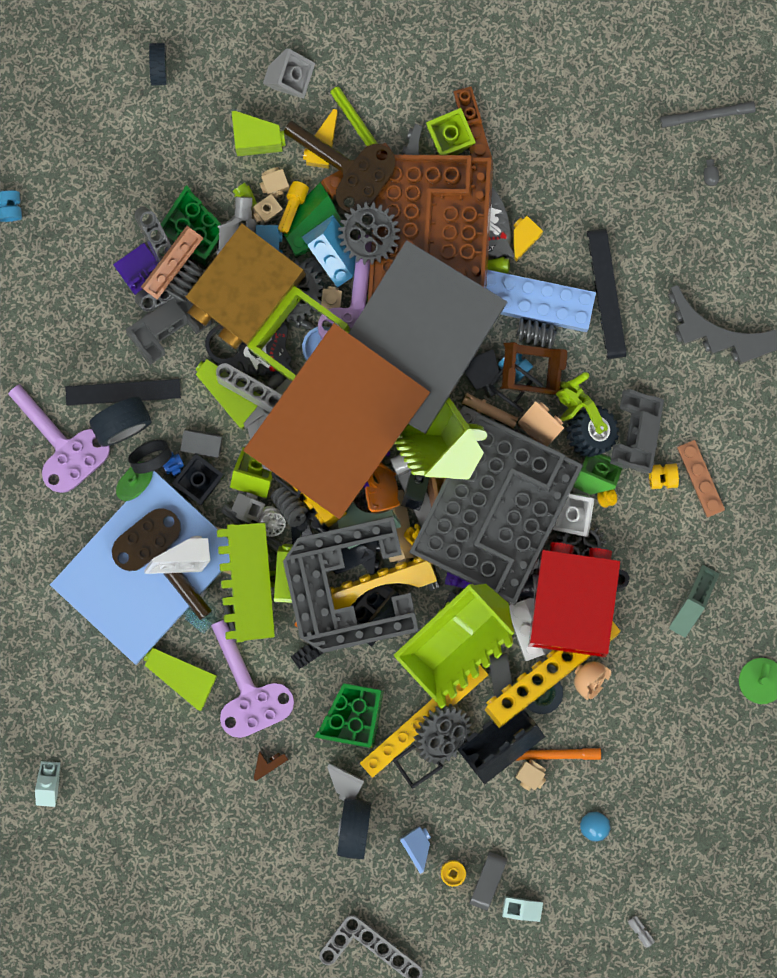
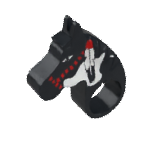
M282 323L263 347L262 351L294 373L290 368L292 357L289 356L286 350L288 329ZM218 325L207 334L205 340L206 351L210 358L218 365L229 364L252 377H269L280 374V372L251 352L244 342L239 345V353L237 352L234 358L221 359L216 357L211 352L210 343L214 335L221 332L224 327Z

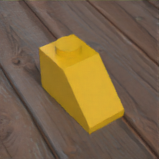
M528 216L524 219L519 218L513 225L515 227L513 230V250L516 262L543 234V230Z

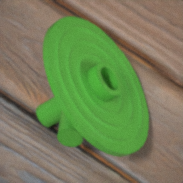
M130 467L118 481L116 487L117 497L122 501H130L138 497L149 485L153 471L139 474L135 473L132 467Z
M756 658L749 661L742 668L739 675V687L748 700L757 704H768L777 699L776 662L767 658Z

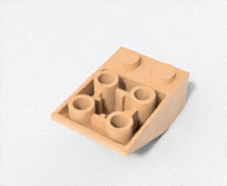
M535 401L517 424L533 440L548 447L564 429L562 426L563 422L556 415L552 417L548 413L549 409L542 402L538 404Z

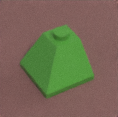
M599 454L592 457H587L586 455L582 464L583 468L574 488L590 495L615 489L623 468L610 464L611 458L606 455Z

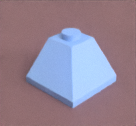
M419 826L402 836L400 841L421 874L424 872L430 846L428 839L431 836L426 828L421 829Z

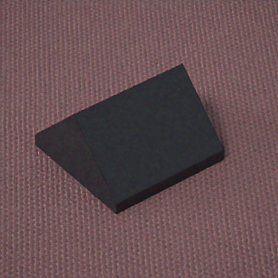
M195 453L172 484L202 506L225 475Z

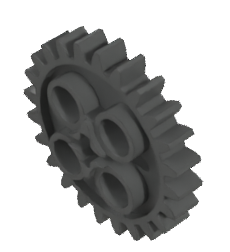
M365 202L364 208L357 204L356 211L350 208L351 215L345 213L344 216L347 220L340 221L344 227L338 228L339 231L343 232L338 238L344 239L340 246H346L343 252L347 253L350 251V259L356 256V263L363 259V265L366 264L367 260H370L371 265H373L375 259L381 263L382 256L388 259L386 253L393 254L394 251L391 247H398L394 240H400V237L395 235V233L400 232V229L394 228L398 221L392 222L395 215L388 216L389 209L383 212L382 205L378 209L375 208V202L372 203L371 207H368L367 202ZM364 216H371L373 222L370 225H365L362 222ZM358 222L367 231L373 230V236L382 241L383 244H378L370 236L366 238V233L357 227L355 223ZM384 227L388 230V234L385 237H380L377 234V230ZM352 231H359L361 237L358 240L351 239L350 233ZM372 242L376 245V249L373 252H368L365 249V245Z
M304 262L299 267L306 273V283L298 285L297 288L300 290L309 288V291L303 292L321 305L318 298H322V293H319V291L323 290L324 287L318 286V284L322 280L315 279L318 276V272L311 273L313 267L311 266L306 269V263ZM298 302L286 318L287 322L290 321L291 317L294 318L295 322L298 321V317H301L304 321L305 314L311 317L310 311L314 310L317 312V310L307 303L300 304Z
M449 704L448 707L445 705L442 709L436 706L434 713L430 710V716H423L425 721L418 723L421 728L415 729L418 735L414 736L416 740L414 746L417 747L416 752L428 763L433 762L437 764L439 761L443 764L445 759L450 762L451 756L456 758L457 749L465 744V740L469 737L467 734L472 732L469 728L472 725L469 721L470 717L466 715L467 713L463 709H460L457 705L454 707L452 704Z

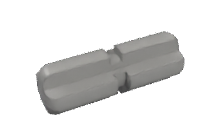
M638 916L630 918L628 923L633 931L639 934L638 938L647 948L654 944L655 940L648 930H644L645 926Z

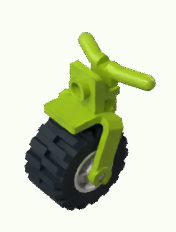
M584 372L568 382L562 381L560 383L562 390H559L556 396L563 405L568 407L559 419L562 422L568 420L567 424L569 426L566 427L568 435L566 437L570 439L569 445L571 447L574 446V451L576 453L580 452L581 456L587 455V457H592L611 450L613 445H616L615 440H618L619 435H617V432H619V428L616 427L618 423L617 420L613 419L614 415L612 413L609 414L608 409L596 406L594 401L579 386V384L589 378V373Z

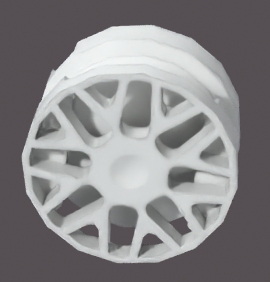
M273 506L264 507L257 522L265 523L266 536L269 537L279 535L286 525L280 510Z

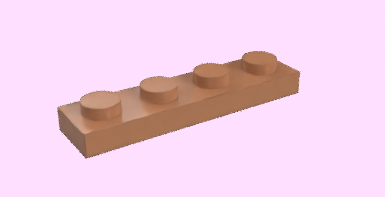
M186 226L141 288L158 300L203 240V237Z
M693 440L677 447L706 517L708 518L725 511L696 441Z

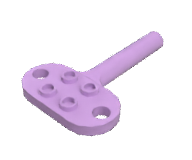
M372 242L365 245V249L368 252H371ZM360 259L358 263L355 261L350 307L329 309L330 312L347 323L350 328L353 327L366 306L370 260H367L365 265H363V259ZM323 314L321 315L317 325L318 334L320 335L321 339H323V337L328 332L327 330L323 329L322 323L325 321L331 322L332 325L334 323L327 317H325Z
M20 384L8 393L55 448V453L46 461L42 470L43 481L52 491L59 493L71 491L107 460L110 446L94 447L93 440L96 437L92 429L84 430L72 439H67ZM52 475H58L59 483L51 485L49 478Z
M221 620L211 625L240 690V696L226 704L221 711L220 721L225 732L232 737H246L287 718L294 706L293 694L284 685L277 683L268 684L260 688L256 687L235 640H226L225 632L230 631L227 623ZM281 693L288 694V703L281 704L278 701V696ZM228 717L235 718V727L228 728L225 721Z

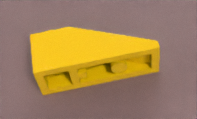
M337 109L332 110L314 135L331 147L333 146ZM304 149L303 160H306V165L329 169V163L308 149Z

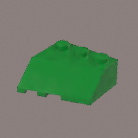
M321 183L306 196L304 203L298 206L289 232L283 233L295 258L311 251L302 237L332 215L340 226L344 227L340 223L341 218Z
M186 185L165 216L161 226L171 246L186 226L202 236L203 240L189 258L204 267L207 265L219 244L218 226L221 223L204 207L199 198Z
M343 683L314 738L374 748L384 690Z

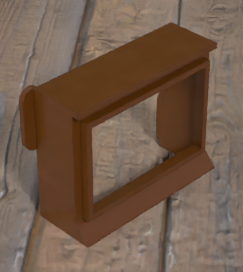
M516 342L503 343L505 356L502 387L500 389L556 395L560 390L561 372L566 369V349L540 348L519 345ZM516 353L549 358L546 388L514 384Z

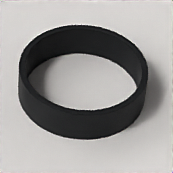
M154 440L136 448L129 455L128 461L135 473L143 474L162 467L169 461L172 453L166 441ZM162 451L159 455L148 461L137 463L150 453Z

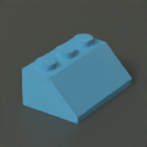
M332 215L302 238L338 288L354 276L356 256L350 259L349 255L351 252H343L346 246H340V243L344 239L338 238L343 232L338 230L341 226Z

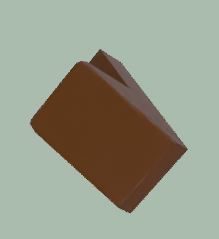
M259 751L254 780H259L288 761L289 759L286 754L281 755L277 753L269 758L271 762L268 764L261 751Z

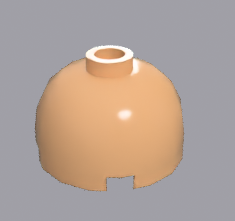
M595 661L579 665L575 670L576 676L574 679L577 692L586 700L588 698L593 699L602 690L603 687L601 685L604 679L609 680L611 670L604 664Z

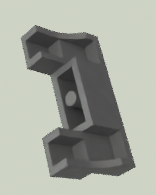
M173 298L153 312H148L141 320L126 329L127 336L137 346L138 352L149 365L165 355V349L159 342L186 324L189 325L195 334H198L212 324L210 320L204 326L187 313L193 305L188 299L187 302H183Z
M632 389L623 390L620 409L631 413L626 446L623 444L613 445L610 464L624 469L631 468L644 474L652 473L664 399L642 394Z

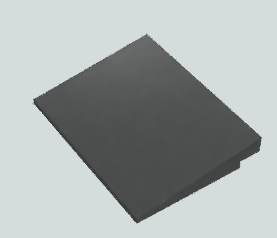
M406 240L349 334L431 392L409 422L411 426L426 434L508 302Z
M478 414L473 424L481 425L486 430L487 438L477 441L484 454L469 479H445L409 553L473 585L487 584L504 600L515 606L581 473L583 465L567 458L566 455Z

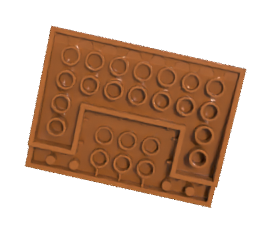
M377 155V158L385 160L387 155ZM394 155L396 169L374 202L375 208L378 209L382 205L383 212L389 209L388 216L395 215L392 222L398 221L394 228L400 229V232L395 233L396 236L400 237V240H394L398 247H391L394 253L387 252L388 259L382 256L381 263L377 259L374 260L373 265L370 263L368 301L406 240L486 288L493 179L492 158H472L471 155ZM381 227L377 230V234L380 237H385L388 234V230ZM372 234V238H373L378 244L382 245L383 242L380 241L379 239H377L376 237H374L373 234ZM371 243V252L376 249V245Z
M333 323L243 451L338 519H341L431 392Z

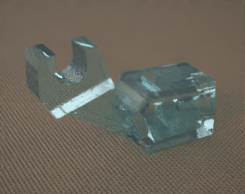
M189 608L184 612L186 615L185 619L203 634L212 625L206 618L200 621Z

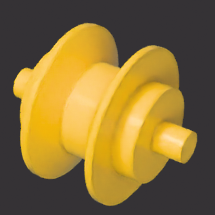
M614 489L597 493V500L604 508L614 506L617 503V494Z

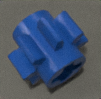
M171 452V458L163 467L167 474L172 472L173 476L181 473L180 468L184 467V463L179 453L174 455Z

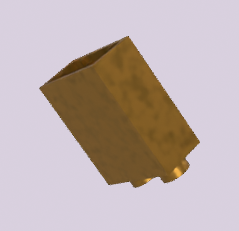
M241 224L187 294L186 298L193 304L187 313L204 326L211 319L223 326L224 328L218 336L234 349H237L242 342L248 346L294 286L297 287L306 276V273L244 224Z

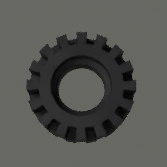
M308 644L293 654L291 658L298 669H301L321 656L323 652Z

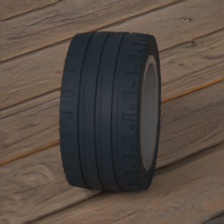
M132 397L102 410L92 417L89 422L99 444L102 447H107L136 435L147 428L152 421L140 397Z
M344 799L343 813L338 829L337 856L364 859L371 802Z

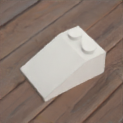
M201 536L190 537V539L153 558L145 568L144 573L202 572L210 562L208 538H202Z

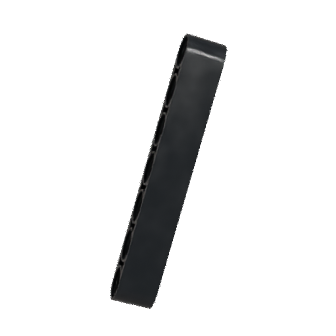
M607 229L587 231V238L589 237L588 246L590 256H592L593 275L595 274L594 284L596 293H598L597 303L599 312H601L600 321L602 331H604L603 340L604 347L607 350L606 358L607 360L626 357V346Z

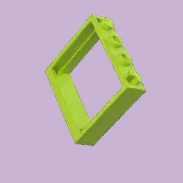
M296 286L290 290L247 346L251 352L291 381L294 380L296 375L262 351V349L301 299L347 333L351 330L347 323Z

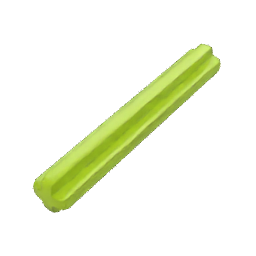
M340 87L333 88L331 95L365 145L378 144Z

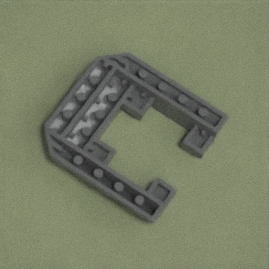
M394 517L300 537L285 557L283 564L299 636L321 652H329L419 632L411 593L391 597L395 616L358 624L354 606L335 610L327 576L328 571L345 568L342 548L379 540L383 559L402 555Z

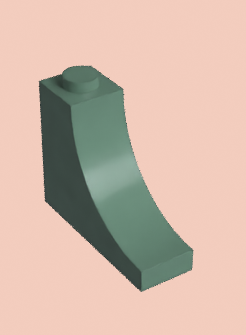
M354 501L346 510L347 514L338 520L340 529L394 517L396 529L401 527V523L393 510L376 514L361 511Z
M705 565L701 566L690 590L671 621L670 630L686 638L704 611L719 573Z

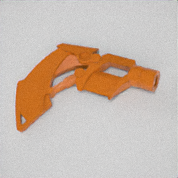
M381 462L367 481L370 487L366 486L365 488L368 509L371 512L392 509L400 504L395 479L396 473ZM373 474L378 480V484L374 481Z

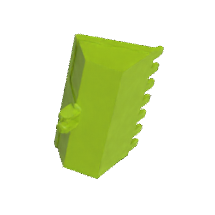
M448 398L426 434L408 424L394 444H399L396 446L397 450H403L400 451L401 456H407L404 457V462H409L407 467L412 469L411 473L413 475L469 479L484 454L477 441L485 440L487 433L481 425L468 424L451 399Z
M265 523L227 525V529H218L217 537H228V546L218 547V553L229 554L230 563H221L219 565L220 571H231V580L221 581V588H232L233 597L223 598L222 602L223 605L234 606V614L224 615V622H235L236 630L225 632L226 640L236 639L238 643L246 640L275 637L271 588L275 587V582H270V576L276 575V571H269Z
M469 584L451 602L448 601L445 607L440 609L433 619L394 654V657L438 703L439 708L442 709L446 705L445 696L448 693L452 699L457 696L456 686L459 683L463 689L468 686L467 676L470 673L474 679L479 676L478 666L481 663L484 668L490 666L489 656L492 653L496 658L502 655L501 645L505 643L507 648L513 645L512 635L514 634V628L512 626L509 603L487 584Z

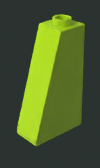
M208 359L205 362L201 361L196 368V376L238 427L244 430V422L257 408V405L219 384L216 377L218 366ZM222 372L220 374V376L223 378H226L230 375L227 372ZM241 381L236 384L239 387L245 386ZM257 392L253 393L254 396H261Z
M152 648L144 657V661H146L145 666L194 708L202 711L217 675Z

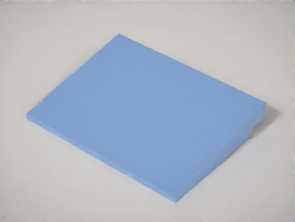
M155 471L147 488L138 497L126 501L50 584L135 665L139 663L183 615L189 606L163 573H144L148 564L138 571H126L118 567L112 558V547L116 539L149 512L164 508L176 514L181 522L180 536L167 550L193 536L208 538L210 562L202 572L183 573L199 595L222 572L219 565L221 563H230L229 554L218 553V547L228 546V538L217 537L218 529ZM168 516L164 519L166 527L174 525L173 517ZM125 552L121 553L119 561L122 564L128 562V554Z

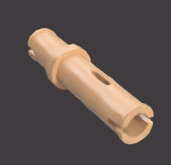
M469 393L466 394L462 404L477 410L479 414L483 413L512 428L515 427L518 417L486 403L487 400L485 399L480 400Z

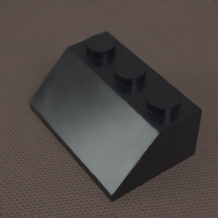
M387 584L377 586L362 594L351 605L354 606L357 623L362 624L395 616L391 597L399 596V594ZM376 641L369 642L367 644H369L372 647Z

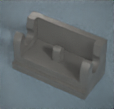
M185 429L180 451L218 458L223 435Z

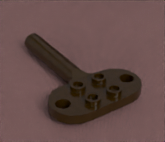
M290 121L284 130V134L343 173V178L336 189V200L338 205L347 213L351 214L350 208L356 211L357 204L364 208V204L367 202L368 207H371L396 169V160L393 152L382 144H372L365 147L356 159L351 160L294 121ZM380 151L387 152L385 160L377 158V154ZM348 198L354 199V206L346 207L344 205L345 200Z
M164 508L155 509L145 515L114 542L112 558L115 564L126 571H138L149 564L153 558L166 552L180 536L181 522L178 516ZM168 516L174 519L172 527H166L164 524V519ZM125 552L128 554L129 560L127 563L122 564L119 561V555ZM163 573L200 621L212 612L183 573Z

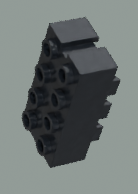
M523 709L500 728L494 721L490 720L482 726L483 730L478 734L474 732L467 738V742L457 750L485 785L546 736Z

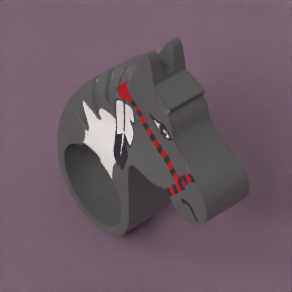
M492 187L488 256L500 258L505 255L514 259V252L510 247L511 231L507 212L501 198Z

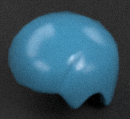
M597 811L587 813L580 823L582 834L594 842L603 841L611 830L608 818Z

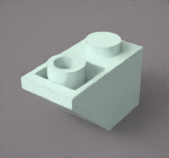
M41 761L35 787L37 806H56L60 762Z
M505 896L502 917L540 922L543 902Z

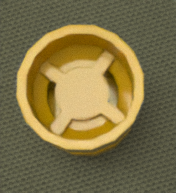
M677 463L665 464L664 467L661 464L653 465L652 473H649L650 489H662L663 486H666V488H678L679 475Z
M448 860L441 867V878L446 885L456 887L464 882L466 870L461 862Z

